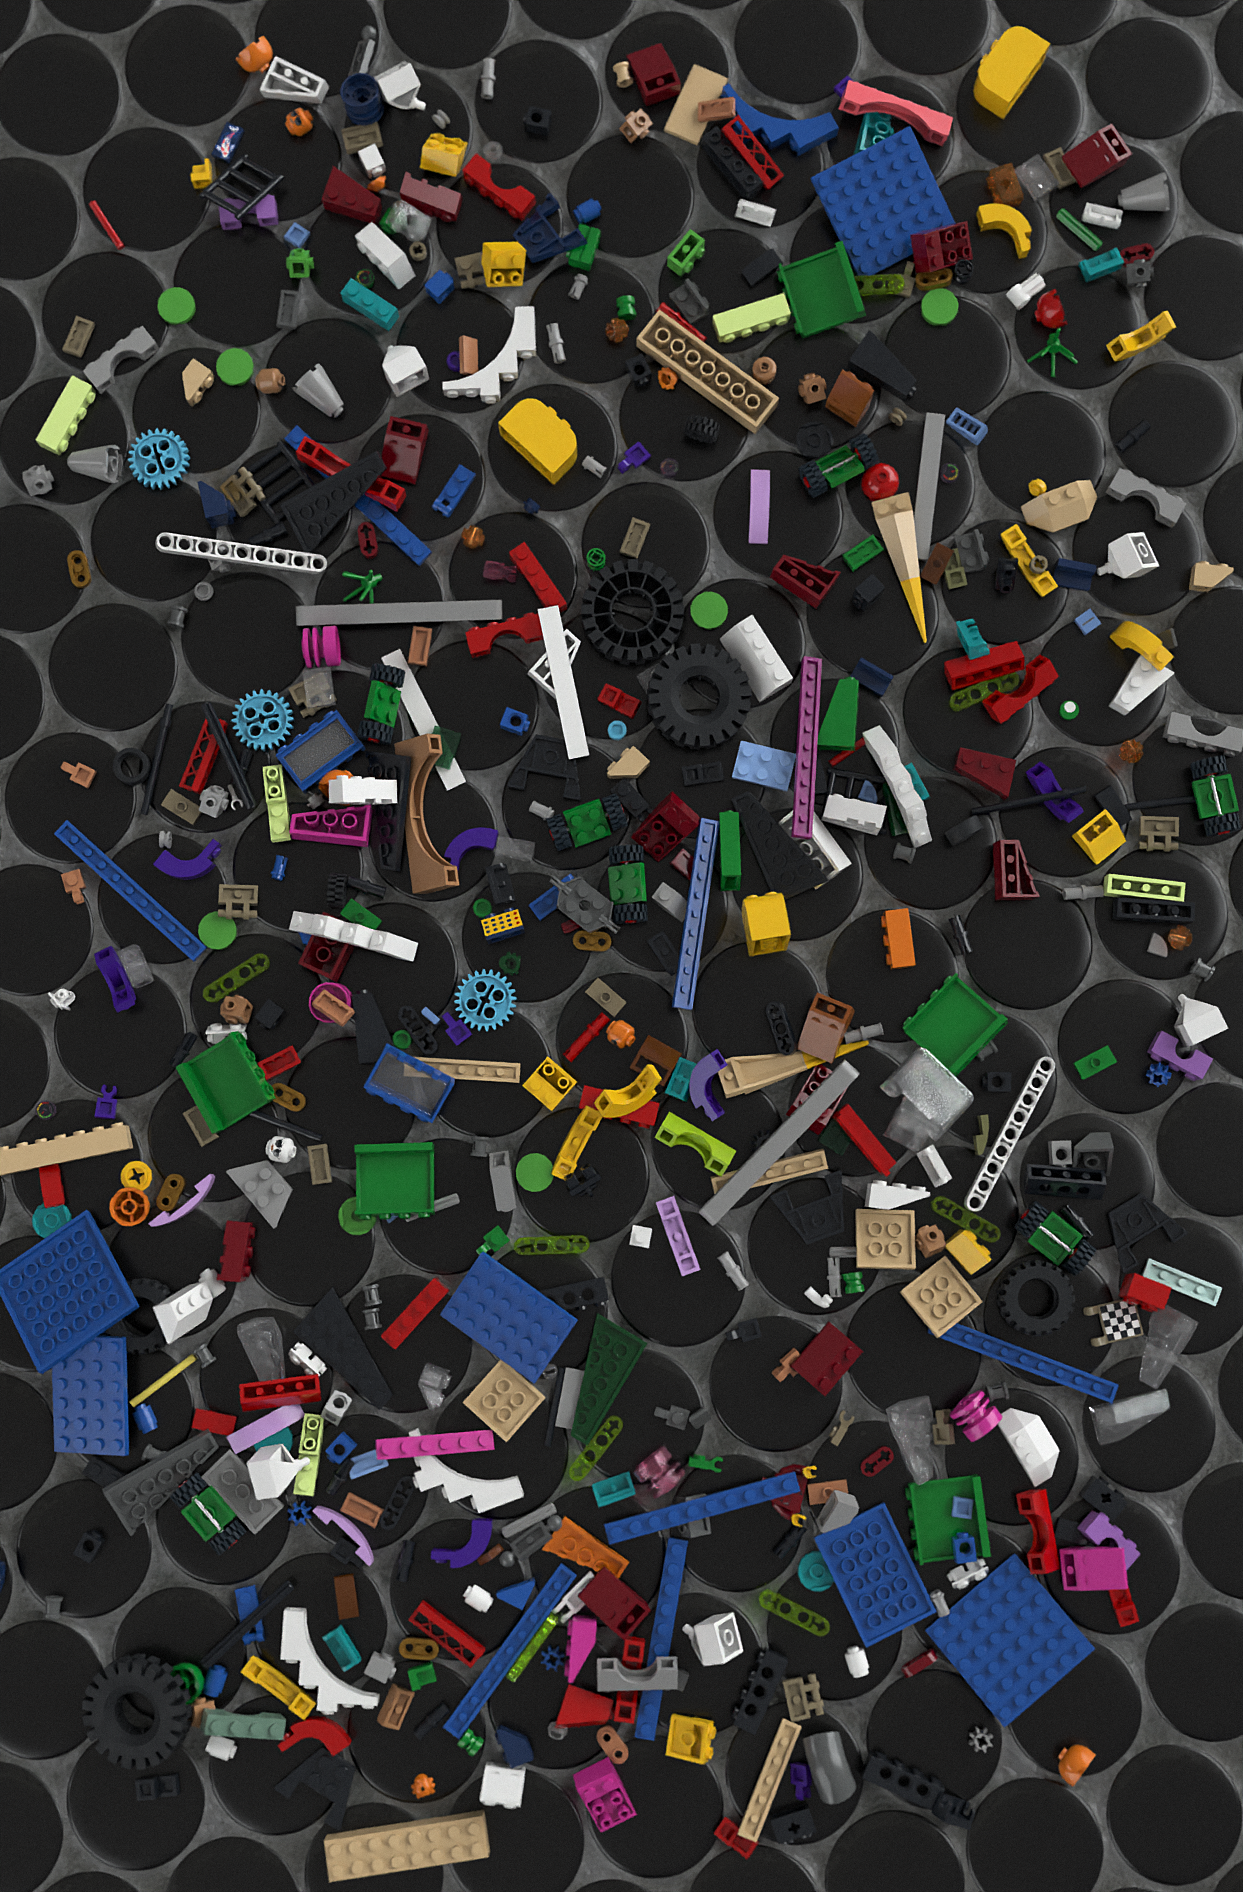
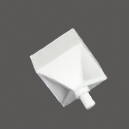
M402 62L374 77L378 83L382 99L386 103L402 109L418 108L424 110L426 103L418 101L416 98L421 84L411 63Z
M390 345L387 348L388 352L382 366L385 377L396 397L429 380L427 367L415 347H394Z
M1144 532L1128 533L1108 544V562L1105 563V566L1097 568V573L1099 575L1107 572L1109 574L1114 573L1122 578L1140 577L1159 567V564Z
M1184 994L1178 996L1182 1008L1174 1028L1184 1047L1195 1045L1228 1029L1218 1007L1187 998Z
M283 1444L261 1447L247 1462L256 1499L279 1497L292 1482L298 1471L310 1464L309 1458L305 1457L300 1460H294Z
M734 1612L713 1615L695 1625L694 1629L688 1624L682 1629L689 1635L692 1646L704 1666L724 1664L743 1652Z

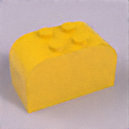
M1017 26L1006 30L999 40L995 39L990 47L989 55L985 54L980 61L981 65L977 71L978 76L974 85V96L977 102L1004 119L1043 64L1050 43L1024 27Z
M524 399L518 402L498 422L500 435L555 485L576 462V436L570 429V424L565 419L561 420L558 418L556 411L552 407L545 406L537 399Z
M769 892L765 896L757 897V895H750L743 899L742 918L749 957L787 950L791 932L783 894Z

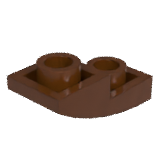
M353 1573L334 1577L339 1620L358 1617L359 1612Z

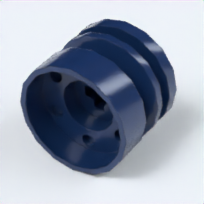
M357 73L346 78L341 85L340 93L349 119L353 123L362 126L377 122L382 117L385 107L375 78L366 73Z

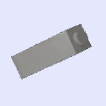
M509 1151L489 1153L490 1174L497 1211H511L516 1208V1197Z

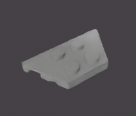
M269 1160L227 1170L228 1175L273 1229H275L293 1191L290 1185Z

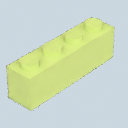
M782 293L713 315L712 324L719 343H728L736 337H747L758 330L762 332L774 325L782 326L790 320L791 312L785 295Z
M71 376L36 438L41 447L59 456L67 449L71 435L73 436L76 433L80 419L82 420L86 415V408L95 399L96 391L92 385Z
M1108 874L1104 877L1103 896L1184 902L1186 883Z

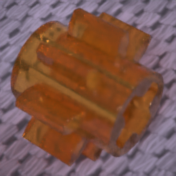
M613 318L611 323L606 324L605 332L610 341L621 342L623 337H627L628 326L624 319Z
M470 525L469 529L464 528L461 534L462 539H464L463 544L476 549L477 545L482 546L485 535L482 534L483 530L474 525Z
M1135 739L1127 740L1121 745L1120 751L1122 753L1120 756L1123 761L1127 760L1128 763L1138 762L1144 754L1142 751L1144 747L1140 741L1136 742Z
M1178 925L1177 929L1170 930L1168 941L1174 949L1183 950L1184 946H1190L1193 937L1192 933H1189L1190 929Z

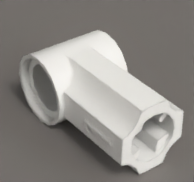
M1035 273L1022 284H1017L1011 288L1006 296L1019 310L1030 301L1031 297L1045 288L1044 279Z

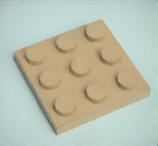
M855 1210L856 1268L916 1269L914 1210Z
M946 1256L900 1291L936 1338H939L983 1302Z
M500 1360L463 1403L507 1442L546 1397L519 1372Z

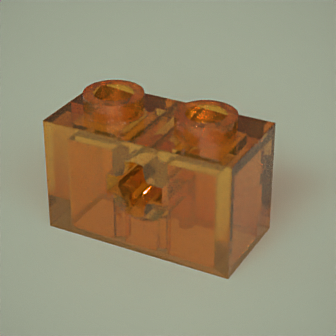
M1012 163L991 169L987 177V184L993 190L994 203L1010 207L1020 205L1024 195Z

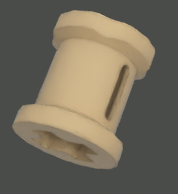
M620 62L613 67L614 72L617 74V86L627 87L633 83V78L630 77L629 73L630 65L628 62Z

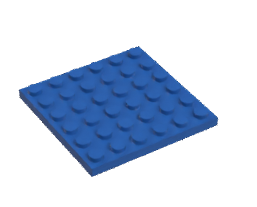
M910 126L810 178L839 240L843 241L848 259L859 282L912 255L910 235L955 224Z
M88 1210L82 1212L0 1269V1295L38 1372L41 1374L140 1307Z
M1015 1553L951 1607L949 1614L940 1617L925 1630L1004 1728L1095 1650L1034 1575L1030 1574L1029 1569Z

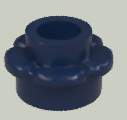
M530 498L526 502L523 501V504H525L524 509L529 514H538L540 506Z

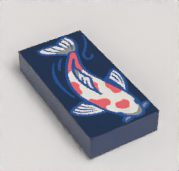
M226 122L213 149L212 157L229 164L244 134V129Z

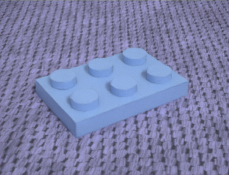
M741 741L732 778L787 792L796 754Z

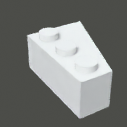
M275 56L262 83L260 92L267 98L321 104L329 86L324 79Z
M373 222L355 235L359 250L363 254H367L371 262L379 267L398 290L415 277L405 253Z
M566 629L564 636L571 665L581 641ZM546 652L527 674L556 699Z
M1140 655L1109 704V707L1125 716L1168 680L1174 672L1166 667L1158 671L1146 658Z
M347 775L336 776V779L329 780V803L351 805L397 803V780H377L374 777L362 779L361 776H353L348 779Z
M833 794L827 798L822 821L877 835L882 827L887 806L863 802L857 799H848L842 795Z

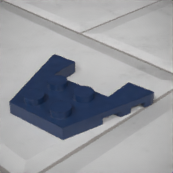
M551 193L545 197L546 201L542 205L539 204L536 207V212L533 216L527 218L513 234L516 242L526 249V255L532 263L587 244L586 238L578 228L561 239L546 220L547 216L560 208L559 203Z

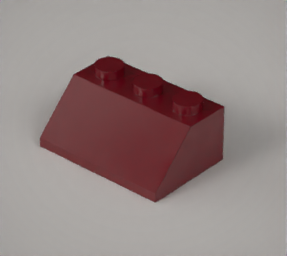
M325 912L322 913V915H325V916H329V917L338 919V918H336V917H334V916H332V915H330V914H327V913H325ZM312 935L298 964L337 983L353 951L354 945Z
M828 1321L791 1364V1367L820 1393L826 1396L863 1351Z

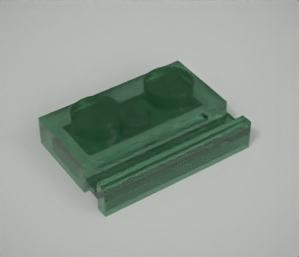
M435 725L432 734L441 736L443 754L437 759L434 766L450 770L462 734Z
M836 1108V1110H835V1112L833 1113V1115H834L837 1111H839L840 1109H839V1108ZM831 1117L817 1141L842 1156L851 1139L836 1120Z

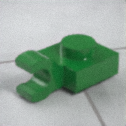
M496 1226L483 1237L486 1243L479 1247L476 1252L480 1255L482 1252L486 1253L491 1248L496 1252L510 1240L502 1229Z
M694 1454L693 1457L689 1456L688 1466L721 1472V1468H716L714 1463L716 1461L723 1462V1458L716 1456L708 1460L705 1459V1455Z

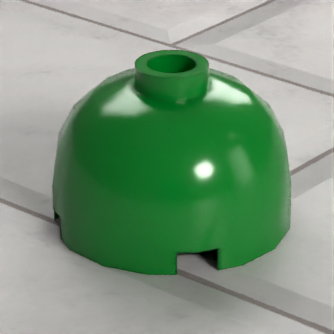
M180 1663L172 1667L174 1669L170 1675L174 1678L179 1674L183 1679L184 1683L179 1687L181 1690L188 1689L191 1697L185 1702L188 1705L201 1694L204 1687V1677L197 1666L191 1663Z

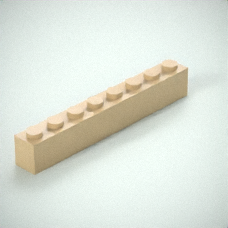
M121 1122L111 1124L109 1129H104V1126L92 1128V1132L85 1133V1130L76 1131L70 1137H66V1134L57 1135L51 1141L43 1138L35 1140V1144L28 1145V1142L18 1143L16 1148L9 1149V1146L0 1147V1176L133 1149L130 1128Z

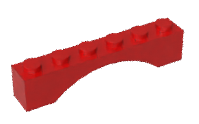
M306 436L296 450L298 460L328 476H332L351 465ZM378 478L364 495L397 512L406 497V492L399 485L389 480Z

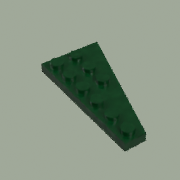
M597 1313L570 1433V1436L587 1446L647 1345V1342Z

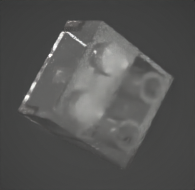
M904 1096L884 1136L918 1153L933 1130L939 1113Z
M427 1363L424 1366L418 1385L429 1410L434 1411L442 1405L445 1396L442 1394L443 1388H448L452 1376H449L450 1370Z

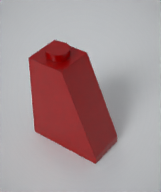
M568 1685L555 1728L606 1724L608 1718L612 1719L615 1707H612L614 1700Z

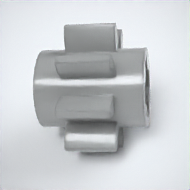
M975 1726V1731L973 1733L969 1732L972 1740H969L968 1743L969 1745L975 1744V1752L982 1749L986 1753V1748L993 1746L989 1739L993 1738V1735L990 1733L986 1734V1727L980 1730ZM983 1736L985 1740L978 1742L977 1738H982Z

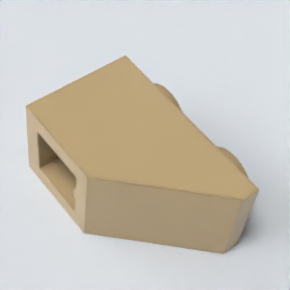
M194 358L182 372L186 399L192 407L201 400L202 393L214 382L212 371Z
M1199 561L1191 568L1189 590L1209 592L1233 572L1234 568L1228 567L1227 564L1209 565V562Z
M634 746L631 749L626 748L620 755L622 758L617 763L614 761L607 768V777L609 779L637 778L650 765V761Z

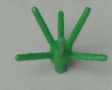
M1058 328L1056 333L1049 335L1047 347L1027 360L1030 363L1039 356L1043 357L1049 351L1051 353L1052 377L1055 376V353L1061 352L1073 363H1078L1073 358L1074 354L1060 344L1058 337L1061 328Z
M369 570V575L359 576L344 571L342 573L343 577L361 580L362 586L346 596L343 601L346 602L365 589L359 600L362 601L369 591V602L374 604L373 587L382 580L381 574L378 573L373 576V571Z

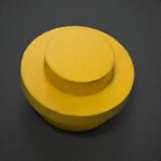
M1040 479L1032 480L1029 483V491L1033 496L1038 497L1047 490L1046 484Z

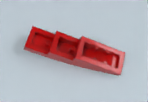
M292 1045L258 1062L257 1065L264 1071V1078L268 1082L300 1064L301 1061Z

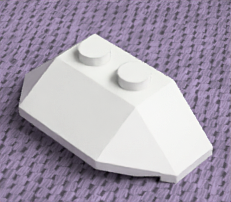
M1012 1408L1001 1413L1003 1418L997 1425L1034 1487L1051 1478L1060 1450L1038 1415Z

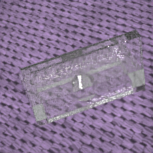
M498 836L494 854L496 856L532 862L536 843Z

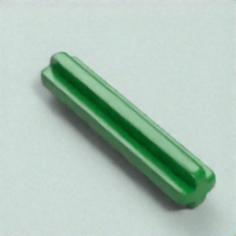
M1064 208L1058 211L1056 217L1092 249L1097 251L1102 246L1103 242Z

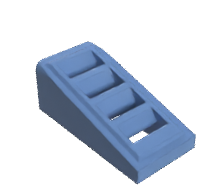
M957 407L946 420L947 425L975 445H978L988 432L987 425ZM958 416H961V419L957 422V424L954 423ZM966 420L967 423H966V424L964 425V427L962 428L961 425H962V424L964 423V421ZM973 425V428L970 430V432L967 431L970 428V426Z

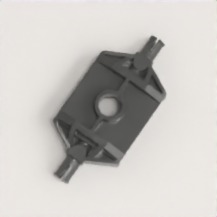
M555 876L551 878L549 882L556 886L559 891L556 908L588 933L604 927L609 928L615 934L620 930V927L611 920L614 902L609 901L591 887L581 876L565 883ZM586 901L590 904V909L582 911L579 904Z

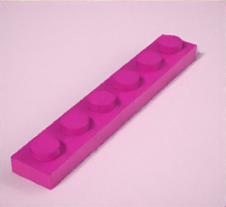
M493 1430L375 1440L377 1460L494 1450Z

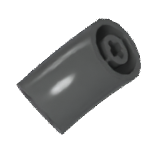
M839 1732L820 1733L803 1739L807 1761L821 1800L827 1804H838L848 1799L854 1793L856 1784L843 1750Z

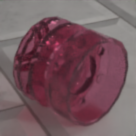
M664 1445L647 1457L633 1471V1474L641 1483L648 1479L651 1480L646 1488L648 1491L657 1487L652 1493L654 1499L674 1488L686 1472L683 1468L674 1472L679 1465L678 1462H674L671 1465L667 1464L672 1455Z

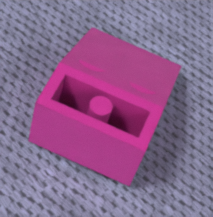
M1070 1546L1059 1550L1064 1590L1089 1591L1128 1588L1124 1547Z
M573 1614V1620L569 1619L568 1635L571 1636V1640H567L566 1656H570V1660H566L565 1676H569L568 1683L573 1682L595 1644L597 1616Z
M609 1757L573 1774L577 1791L600 1832L636 1815L634 1807Z

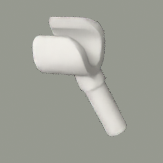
M232 784L228 785L233 800L231 807L236 810L234 807L236 801H239L241 807H243V802L238 799Z

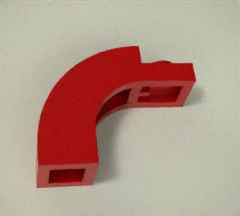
M308 1716L305 1720L301 1718L292 1723L290 1728L293 1733L291 1731L286 1732L278 1747L283 1752L299 1740L312 1737L322 1741L331 1755L334 1756L349 1746L352 1740L337 1722L322 1716Z

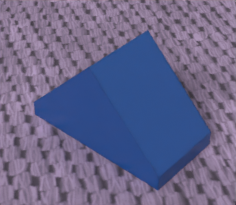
M535 1578L497 1590V1598L523 1610L535 1585Z

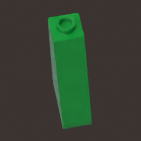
M854 677L839 679L818 734V750L855 751L859 680H855Z
M728 810L719 812L721 891H740L739 812Z

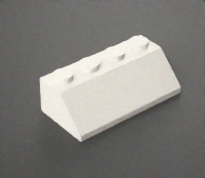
M753 615L736 624L719 639L725 650L730 653L729 656L733 660L736 658L741 664V670L746 671L749 678L748 685L751 686V690L759 702L792 683V675Z
M793 811L778 822L790 837L792 836ZM815 812L813 814L812 838L807 840L791 837L829 880L852 864ZM825 883L820 884V885H818V886H816V887H814V888H815V889H818L819 887H821V886L824 885Z

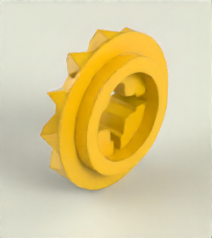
M141 1161L130 1162L121 1172L122 1184L125 1188L131 1187L143 1191L149 1187L153 1179L152 1170L146 1163ZM135 1171L137 1173H144L140 1177L139 1182L137 1180H130L135 1175Z

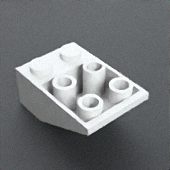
M873 1180V1183H868L865 1207L889 1210L928 1197L930 1192H926L925 1187L911 1186V1189H906L905 1184L892 1183V1186H886V1181Z
M486 1762L480 1801L489 1806H494L496 1803L504 1804L506 1808L520 1806L526 1767L517 1766L511 1769L509 1764Z

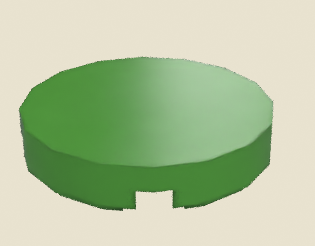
M173 287L167 289L158 300L159 314L165 322L171 325L187 323L195 313L193 296L183 288Z
M938 288L929 291L921 303L922 316L928 323L935 326L949 324L954 320L958 312L957 298L947 289Z
M232 348L219 356L216 369L218 376L224 383L230 386H240L247 383L253 376L254 364L247 352L242 349Z
M703 592L697 595L690 608L692 620L698 627L705 630L720 627L725 622L728 614V606L725 599L714 592Z
M215 911L202 918L198 934L205 946L215 950H222L228 948L235 940L237 926L233 919L218 917V912Z
M538 1153L528 1154L518 1162L516 1178L525 1190L531 1192L542 1191L552 1183L554 1177L551 1174L553 1165L544 1155Z
M356 1196L347 1199L339 1209L338 1219L341 1227L352 1235L368 1233L376 1224L377 1217H372L371 1220H360V1217L355 1215Z

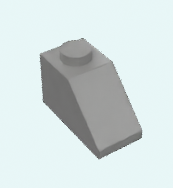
M663 882L651 900L680 922H683L687 901Z
M833 1490L816 1519L820 1532L826 1533L847 1525L852 1521L859 1510L854 1495Z

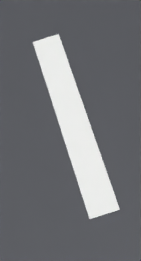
M557 605L538 609L568 757L573 759L588 756L589 751L559 607Z
M398 649L382 657L385 665L395 666L406 672L403 687H397V690L402 691L401 699L419 735L437 734L441 736L443 754L434 765L447 791L466 782L401 650Z

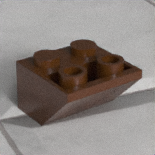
M648 1035L632 1062L630 1069L640 1074L647 1064L653 1065L662 1078L658 1085L664 1087L682 1053Z

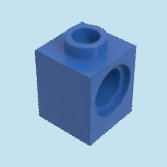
M439 270L424 285L426 293L440 304L455 289L454 279L449 273L446 272L444 274Z
M506 707L500 727L522 736L523 732L528 731L530 721H528L527 714ZM518 718L521 720V724L513 726L511 721Z
M343 1431L325 1450L328 1453L326 1456L332 1463L335 1464L337 1462L340 1464L357 1444ZM337 1444L344 1446V1454H338L335 1451Z
M968 1532L956 1533V1536L951 1537L954 1561L957 1564L977 1562L975 1542L972 1535H968ZM967 1542L969 1545L967 1551L960 1552V1544Z

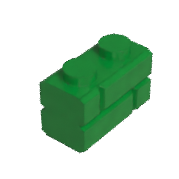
M579 224L578 229L586 238L587 244L567 251L566 258H568L570 266L590 271L600 241L601 230Z

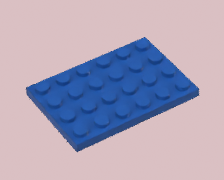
M485 1252L479 1255L440 1314L534 1384L578 1321V1319Z
M97 1336L52 1367L54 1452L117 1456L129 1454L126 1337Z
M884 1502L854 1516L847 1525L813 1537L866 1648L937 1612Z

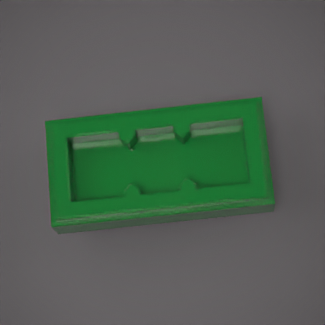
M872 534L843 554L842 558L852 572H854L880 554L884 549Z
M352 898L340 913L350 922L376 930L382 923L381 919Z
M1106 1045L1073 1064L1081 1079L1084 1080L1117 1061L1109 1046Z

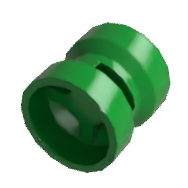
M628 295L618 297L616 299L617 307H619L618 319L626 321L636 318V310L633 307L635 305V298Z
M593 548L587 554V565L593 571L602 570L606 564L605 553L599 548Z
M862 1271L843 1274V1280L847 1284L845 1286L846 1294L865 1291L864 1285L861 1283L863 1278Z
M468 1728L457 1742V1745L460 1748H465L467 1753L473 1757L482 1746L484 1740L481 1737H476L474 1732Z

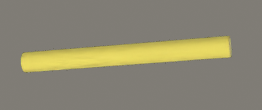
M192 1354L130 1400V1404L133 1407L137 1406L195 1362L197 1357Z

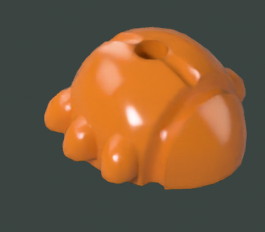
M380 176L367 185L366 189L373 193H378L384 189L385 176Z
M663 367L662 370L658 371L659 383L663 389H674L678 376L670 367Z
M419 1774L415 1777L411 1788L414 1789L412 1793L416 1794L417 1799L435 1793L433 1789L435 1783L432 1782V1777H427L425 1774Z

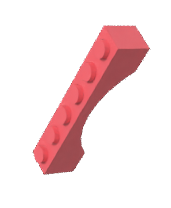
M851 80L848 81L843 91L839 106L840 110L854 115L878 112L896 116L912 125L926 141L943 146L949 136L953 117L944 113L931 110L928 107L917 105L911 101L903 100Z

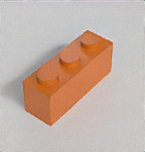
M908 908L887 910L883 913L884 916H881V925L886 930V935H883L884 946H888L886 963L890 965L891 970L914 967L916 964Z

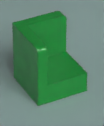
M432 1661L409 1667L408 1669L412 1691L418 1690L422 1685L430 1684L437 1680Z

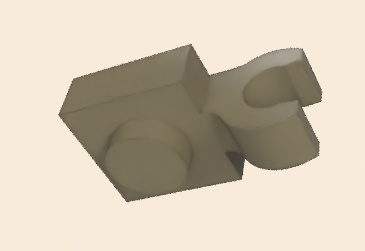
M908 261L904 274L898 273L892 291L893 294L910 299L916 280L911 277L915 263Z
M950 1409L936 1410L935 1412L937 1424H933L934 1444H955L953 1424H948L951 1417L949 1415Z
M844 1410L839 1414L840 1423L837 1427L834 1425L829 1433L831 1437L829 1441L836 1446L839 1445L848 1430V1426L853 1423L855 1418L851 1416L849 1420H844L843 1416L846 1413Z

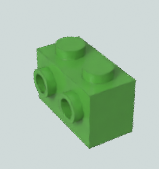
M690 229L667 257V267L681 277L685 272L689 273L694 266L693 262L697 258L700 259L705 252V240Z

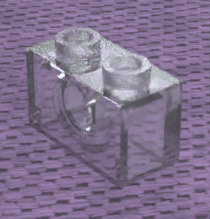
M399 200L393 202L385 223L390 225L392 230L406 235L408 240L416 242L425 238L432 219L405 201Z
M133 944L117 951L132 987L137 989L154 981L140 946Z

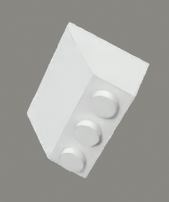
M206 1281L190 1284L153 1307L168 1344L206 1320L213 1300Z

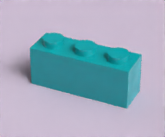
M352 278L341 291L343 302L387 331H390L399 318L396 307Z

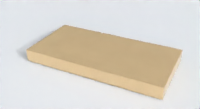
M694 64L664 128V132L698 146L709 121L702 123L698 121V102L720 99L722 87L727 84L728 78Z

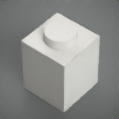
M375 144L358 151L360 161L369 178L378 177L386 171L383 159Z
M633 1225L629 1244L649 1248L652 1228Z

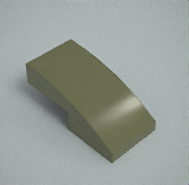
M958 548L952 549L954 552L943 572L948 589L967 585Z
M988 1114L978 1116L980 1135L973 1136L975 1155H982L987 1143L989 1132Z

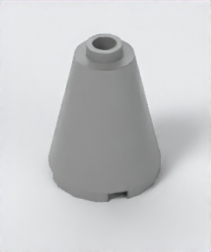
M1160 173L1121 190V194L1118 195L1119 206H1123V210L1170 211L1166 173Z
M317 364L315 365L316 370L314 372L309 370L295 384L297 387L292 389L328 416L332 417L334 415L337 417L344 410L342 408L344 403L323 367Z
M107 445L72 452L68 456L67 464L74 472L109 483H116L119 481L116 480L117 476L122 475L123 457L122 454H118L117 450H120L118 446Z

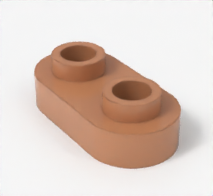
M610 1725L600 1727L597 1732V1740L613 1763L621 1764L625 1762L628 1758V1748L619 1734ZM605 1734H609L611 1738L609 1740H605L603 1736ZM618 1750L622 1752L620 1757L615 1756V1752Z

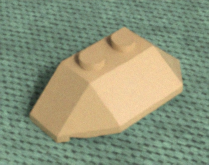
M1091 480L1075 481L1043 493L1020 508L1027 525L1054 533L1088 520L1097 495Z

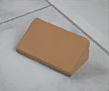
M393 1683L377 1721L382 1726L399 1730L415 1693Z

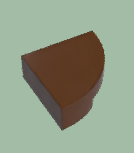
M497 1544L490 1551L478 1557L477 1561L480 1565H483L504 1549L501 1544Z

